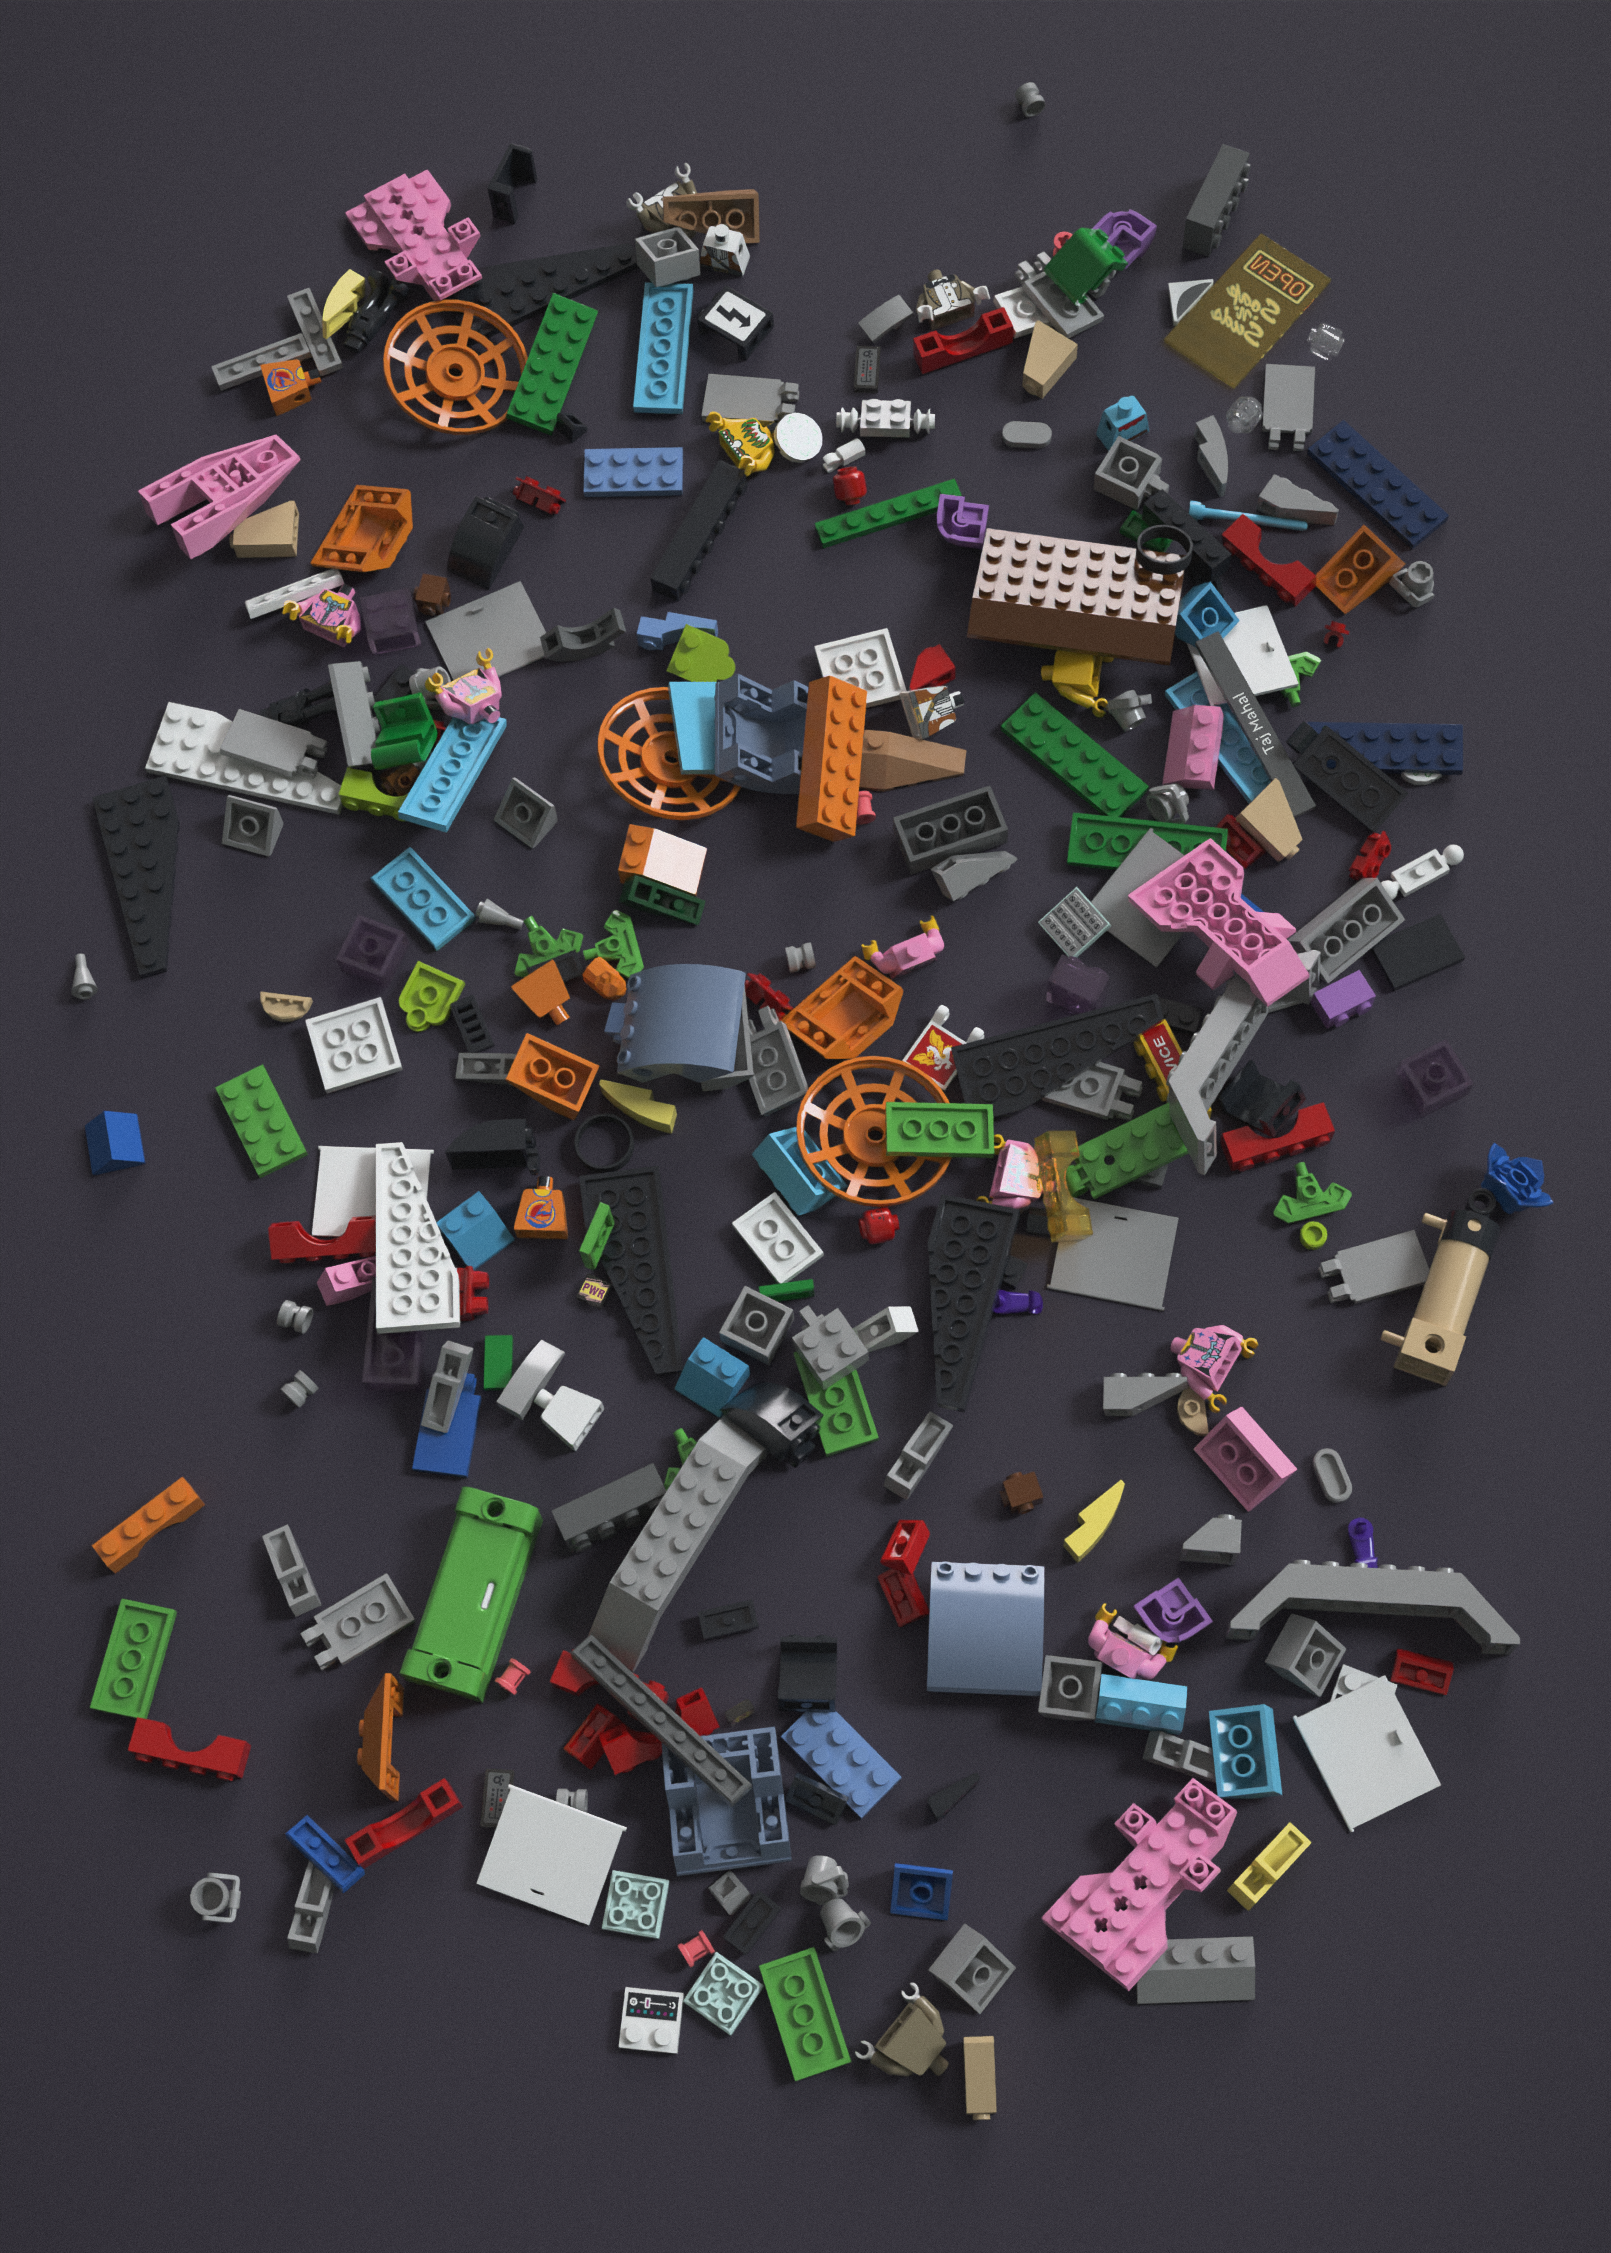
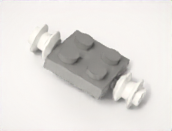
M878 399L862 400L859 418L855 408H852L851 412L847 413L842 407L841 412H837L836 427H841V432L845 428H850L852 433H854L859 423L860 436L909 437L910 426H913V424L917 434H919L921 429H926L928 434H930V429H935V414H930V409L927 414H921L920 410L917 409L913 419V416H911V401L900 399L893 401H880Z

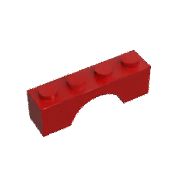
M1005 307L982 314L972 327L962 333L944 336L937 331H933L913 338V355L921 373L924 374L1013 343V324Z
M1242 514L1222 534V546L1231 553V556L1235 554L1241 559V564L1248 571L1251 572L1253 570L1259 575L1260 581L1265 586H1272L1277 590L1278 596L1285 603L1291 602L1296 607L1316 587V575L1298 560L1290 564L1280 565L1265 559L1259 551V544L1262 539L1261 528Z
M1322 1102L1298 1110L1295 1127L1282 1137H1262L1251 1130L1249 1126L1222 1133L1220 1144L1230 1170L1239 1169V1171H1246L1254 1167V1164L1262 1161L1264 1163H1271L1288 1153L1291 1156L1300 1154L1307 1147L1314 1145L1316 1148L1323 1147L1330 1143L1335 1129L1325 1104Z
M376 1215L352 1217L346 1231L341 1236L331 1240H321L312 1237L303 1229L299 1221L272 1223L268 1228L271 1260L279 1259L280 1263L296 1261L295 1258L306 1257V1261L321 1260L322 1256L333 1255V1259L347 1258L349 1254L359 1253L360 1257L376 1255Z
M563 1650L550 1680L553 1687L579 1697L588 1688L600 1685L571 1657V1653ZM651 1680L648 1684L644 1683L665 1704L667 1703L669 1695L664 1691L665 1686ZM628 1711V1715L630 1716V1718L637 1720V1719Z
M702 1687L676 1699L675 1713L699 1736H707L714 1729L719 1728V1724ZM625 1723L598 1735L615 1775L621 1772H629L636 1765L647 1760H655L662 1755V1742L651 1732L635 1731Z
M137 1717L128 1751L136 1755L135 1760L151 1763L152 1759L163 1761L162 1766L179 1769V1765L190 1767L189 1772L205 1776L206 1771L217 1773L216 1778L232 1782L234 1777L243 1778L251 1745L243 1740L218 1735L214 1742L205 1749L196 1752H186L178 1749L172 1739L171 1727L162 1722Z
M443 1778L419 1793L412 1803L396 1814L380 1822L369 1824L345 1839L358 1865L365 1869L457 1812L463 1806L450 1783Z

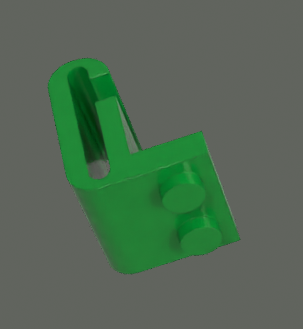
M1078 229L1044 268L1047 276L1075 306L1084 303L1088 299L1085 294L1090 289L1096 290L1112 270L1122 271L1128 265L1127 261L1123 258L1125 256L1124 253L1107 241L1109 237L1101 229Z
M422 692L375 702L373 709L382 727V731L375 742L377 748L371 749V760L376 770H383L425 761L437 739V729Z

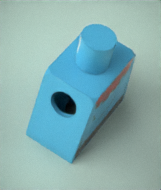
M1134 396L1122 397L1118 403L1103 411L1096 435L1109 452L1118 436L1132 441L1149 432L1147 414Z

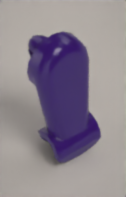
M999 1290L993 1312L999 1315L1027 1311L1030 1314H1040L1043 1308V1299L1039 1293L1029 1290L1028 1293Z
M1365 1518L1353 1519L1348 1526V1535L1356 1558L1354 1563H1364L1368 1565V1568H1378V1557H1375L1372 1524Z

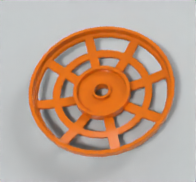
M439 300L416 307L396 323L385 345L383 371L387 387L394 400L412 419L427 428L441 433L472 435L493 429L508 420L506 418L507 411L497 420L488 411L497 403L503 390L515 391L519 383L516 381H506L505 364L500 354L513 347L518 357L521 375L528 357L518 334L498 314L472 302ZM443 311L464 313L461 326H441L433 329L425 316ZM473 316L491 323L504 334L506 339L494 346L485 336L471 329ZM417 321L423 334L412 343L407 354L393 348L400 334L411 323ZM445 334L459 335L457 344H446L443 346L440 344L437 336ZM468 337L479 342L488 351L478 356L475 351L467 347ZM428 341L433 350L428 361L414 357L418 349ZM391 358L405 364V379L410 390L397 393L390 372ZM493 359L498 369V379L484 377V364ZM415 367L426 371L427 383L416 387L411 368ZM457 368L462 374L455 377L449 373V370ZM482 386L496 389L492 397L485 404H482L476 397ZM434 391L437 395L444 398L442 409L431 404L422 395ZM416 398L426 409L440 415L438 424L416 414L404 402ZM467 400L474 409L465 412L451 411L453 401ZM479 415L486 423V425L473 428L448 427L449 418L466 419Z
M668 687L649 688L635 692L623 698L612 707L605 716L599 730L597 757L606 781L620 797L635 808L665 819H698L723 809L741 790L742 787L734 785L724 800L710 807L703 798L713 792L720 781L726 780L715 776V774H681L675 732H658L654 725L655 723H673L672 714H655L650 716L644 702L652 700H670ZM634 706L640 720L632 724L623 737L610 731L609 728L616 718ZM645 728L649 738L643 747L630 742V739L636 732ZM605 739L619 747L618 760L622 772L610 774L604 759ZM626 751L640 756L641 767L629 770L626 761ZM665 757H674L676 758L677 762L670 763L665 759ZM647 776L657 784L655 793L644 788L636 779ZM697 776L712 779L709 785L699 793L691 785V782ZM628 781L639 793L652 799L651 805H646L630 796L618 783ZM667 787H681L688 797L668 798L664 796ZM662 803L671 805L693 803L700 811L680 813L660 810Z
M880 1056L857 1057L843 1061L820 1075L809 1087L801 1102L796 1126L798 1148L803 1162L812 1176L834 1195L848 1202L863 1206H895L909 1202L932 1188L945 1173L952 1157L914 1156L917 1157L916 1161L910 1168L900 1174L894 1164V1161L900 1156H886L885 1127L886 1102H895L897 1098L902 1102L917 1103L908 1094L899 1090L905 1075L921 1084L934 1097L937 1103H949L942 1089L931 1077L904 1061ZM865 1068H881L895 1072L889 1086L874 1083L857 1086L851 1071ZM842 1076L847 1090L834 1098L826 1111L812 1104L814 1097L826 1084L834 1078ZM863 1093L886 1094L882 1105H865L861 1096ZM851 1099L855 1111L851 1113L847 1121L833 1115L842 1103ZM807 1114L821 1120L819 1137L822 1150L809 1154L804 1139V1123ZM828 1125L843 1131V1144L829 1147L827 1137ZM872 1130H877L883 1137L878 1141H874L869 1138L868 1133ZM849 1153L854 1160L859 1162L855 1173L852 1174L847 1171L835 1158ZM827 1160L838 1174L851 1181L847 1192L845 1193L827 1182L813 1164ZM925 1160L941 1163L931 1179L918 1190L911 1193L904 1181L914 1175ZM869 1166H883L889 1179L871 1180L864 1177ZM861 1185L875 1188L894 1185L901 1197L888 1200H871L856 1196Z

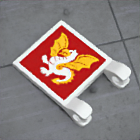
M941 1005L902 1061L923 1071L943 1091H946L957 1075L951 1047L984 1039V1032L976 1027L966 1042L941 1027L950 1015L949 1009Z

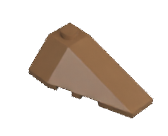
M754 189L665 196L663 197V222L706 235L709 227L724 224L729 230L743 234L745 243H760L759 195Z
M865 730L860 789L885 792L894 790V787L914 786L918 782L928 780L939 781L963 776L966 750L892 732Z

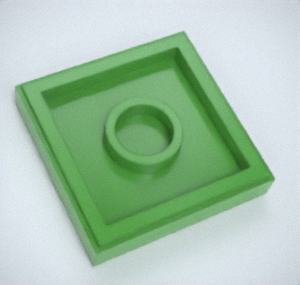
M601 1202L579 1250L584 1266L591 1270L596 1269L615 1224L609 1205Z

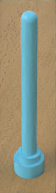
M1190 501L1188 514L1197 522L1198 520H1203V518L1235 522L1244 514L1256 525L1305 531L1308 528L1307 522L1301 520L1205 508V505H1201V502Z

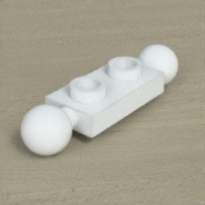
M1449 845L1444 849L1443 855H1440L1434 849L1393 871L1390 876L1393 882L1386 880L1381 882L1392 900L1396 897L1399 890L1406 897L1448 874L1450 868L1447 864H1459L1464 857L1463 850L1458 845Z

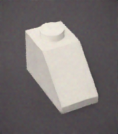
M887 1307L853 1328L868 1352L901 1343L919 1332L911 1307Z

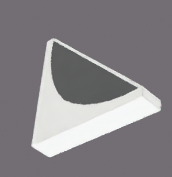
M1213 279L1168 283L1173 326H1177L1178 322L1198 304L1201 297L1209 289H1212Z

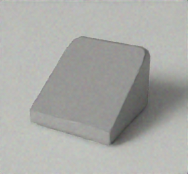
M731 1870L727 1871L708 1888L729 1915H733L752 1898L751 1894Z

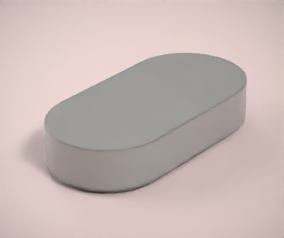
M1012 421L1004 426L1002 438L1006 445L1021 448H1044L1049 445L1052 436L1050 427L1040 422Z
M1322 1449L1314 1456L1312 1462L1313 1469L1325 1497L1330 1502L1343 1503L1351 1495L1352 1484L1339 1454L1332 1449Z

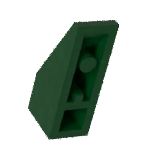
M637 875L625 879L619 899L620 904L696 926L699 925L706 902L700 898Z

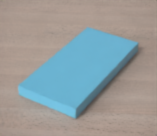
M669 682L668 684L681 774H715L714 696L715 683L717 682Z
M411 847L407 848L370 878L372 883L436 951L476 920L475 915Z

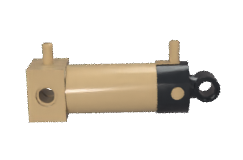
M1480 1188L1474 1190L1465 1204V1210L1450 1211L1446 1220L1428 1213L1424 1214L1422 1223L1441 1229L1442 1232L1414 1317L1404 1337L1386 1330L1382 1333V1341L1400 1347L1393 1366L1394 1368L1446 1386L1452 1377L1466 1339L1464 1333L1501 1232L1499 1225L1489 1218L1496 1206V1198L1488 1189ZM1474 1202H1483L1487 1209H1478Z

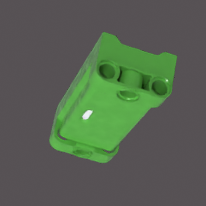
M462 1487L455 1508L457 1516L412 1650H407L399 1673L406 1681L450 1692L480 1703L484 1702L543 1522L538 1508L471 1487ZM444 1673H448L445 1678H442Z

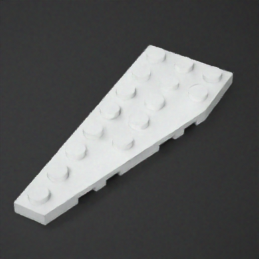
M168 702L145 767L147 773L161 776L166 775V777L340 815L343 806L338 795L341 788L340 784L317 772L315 778L303 776L296 772L293 777H288L221 755L220 747L230 729L232 721L217 712Z
M402 1142L376 1144L377 1333L460 1327L459 1276L423 1194L421 1185L415 1175Z

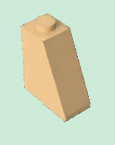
M1039 320L1035 323L1023 372V387L1028 393L1043 399L1076 360L1078 344Z
M288 501L246 518L234 529V533H230L229 538L230 547L234 548L237 557H296L299 512L295 501Z
M1275 778L1235 820L1279 863L1285 857L1290 860L1300 850L1297 845L1303 839L1280 781Z
M994 2036L964 2037L966 2115H973V2120H991L990 2114H996Z

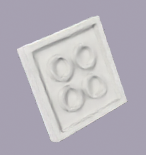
M887 628L814 646L822 678L830 675L866 690V708L900 700L899 693L906 691Z
M381 997L305 1020L327 1093L403 1070Z

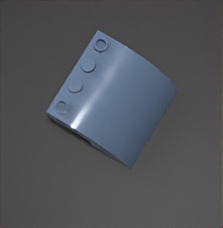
M740 674L715 683V776L740 787L755 791L799 794L809 687L793 680L771 690Z
M674 964L653 967L631 974L627 983L628 996L624 1006V1025L620 1033L622 1040L620 1052L617 1056V1073L642 1083L672 1073L698 1083L733 1073L746 973L711 965Z
M932 1562L927 1691L1026 1696L1041 1695L1044 1566Z
M775 1727L701 1736L752 1784V1788L732 1807L725 1803L662 1743L665 1791L670 1811L673 1858L677 1876L792 1861Z

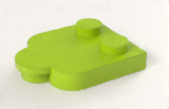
M686 624L667 671L691 682H717L718 679L725 680L733 676L735 663L728 656L729 647L724 640Z
M418 961L399 997V1005L407 1014L406 1023L412 1031L423 1032L430 1025L439 1026L444 1024L452 1012L450 1004L458 1000L466 985L465 982Z

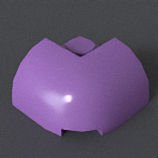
M1129 209V212L1119 211L1112 213L1110 211L1092 229H1101L1109 237L1107 241L1124 253L1125 256L1123 258L1128 263L1124 268L1126 269L1137 257L1142 258L1155 237L1157 225L1141 214Z
M940 494L937 527L942 537L948 543L956 546L983 549L989 505L964 502L965 497Z
M1179 1577L1133 1606L1150 1632L1166 1642L1176 1643L1189 1639L1213 1622L1197 1598L1193 1599Z

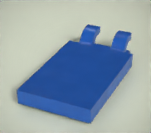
M467 1373L461 1396L447 1433L421 1426L420 1423L412 1467L414 1471L468 1478L482 1399L481 1396L474 1395L477 1378H475L474 1374ZM429 1389L426 1390L421 1422L429 1394Z

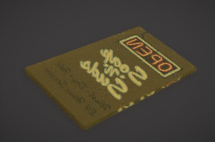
M1261 233L1168 334L1164 342L1235 389L1329 285L1331 278Z

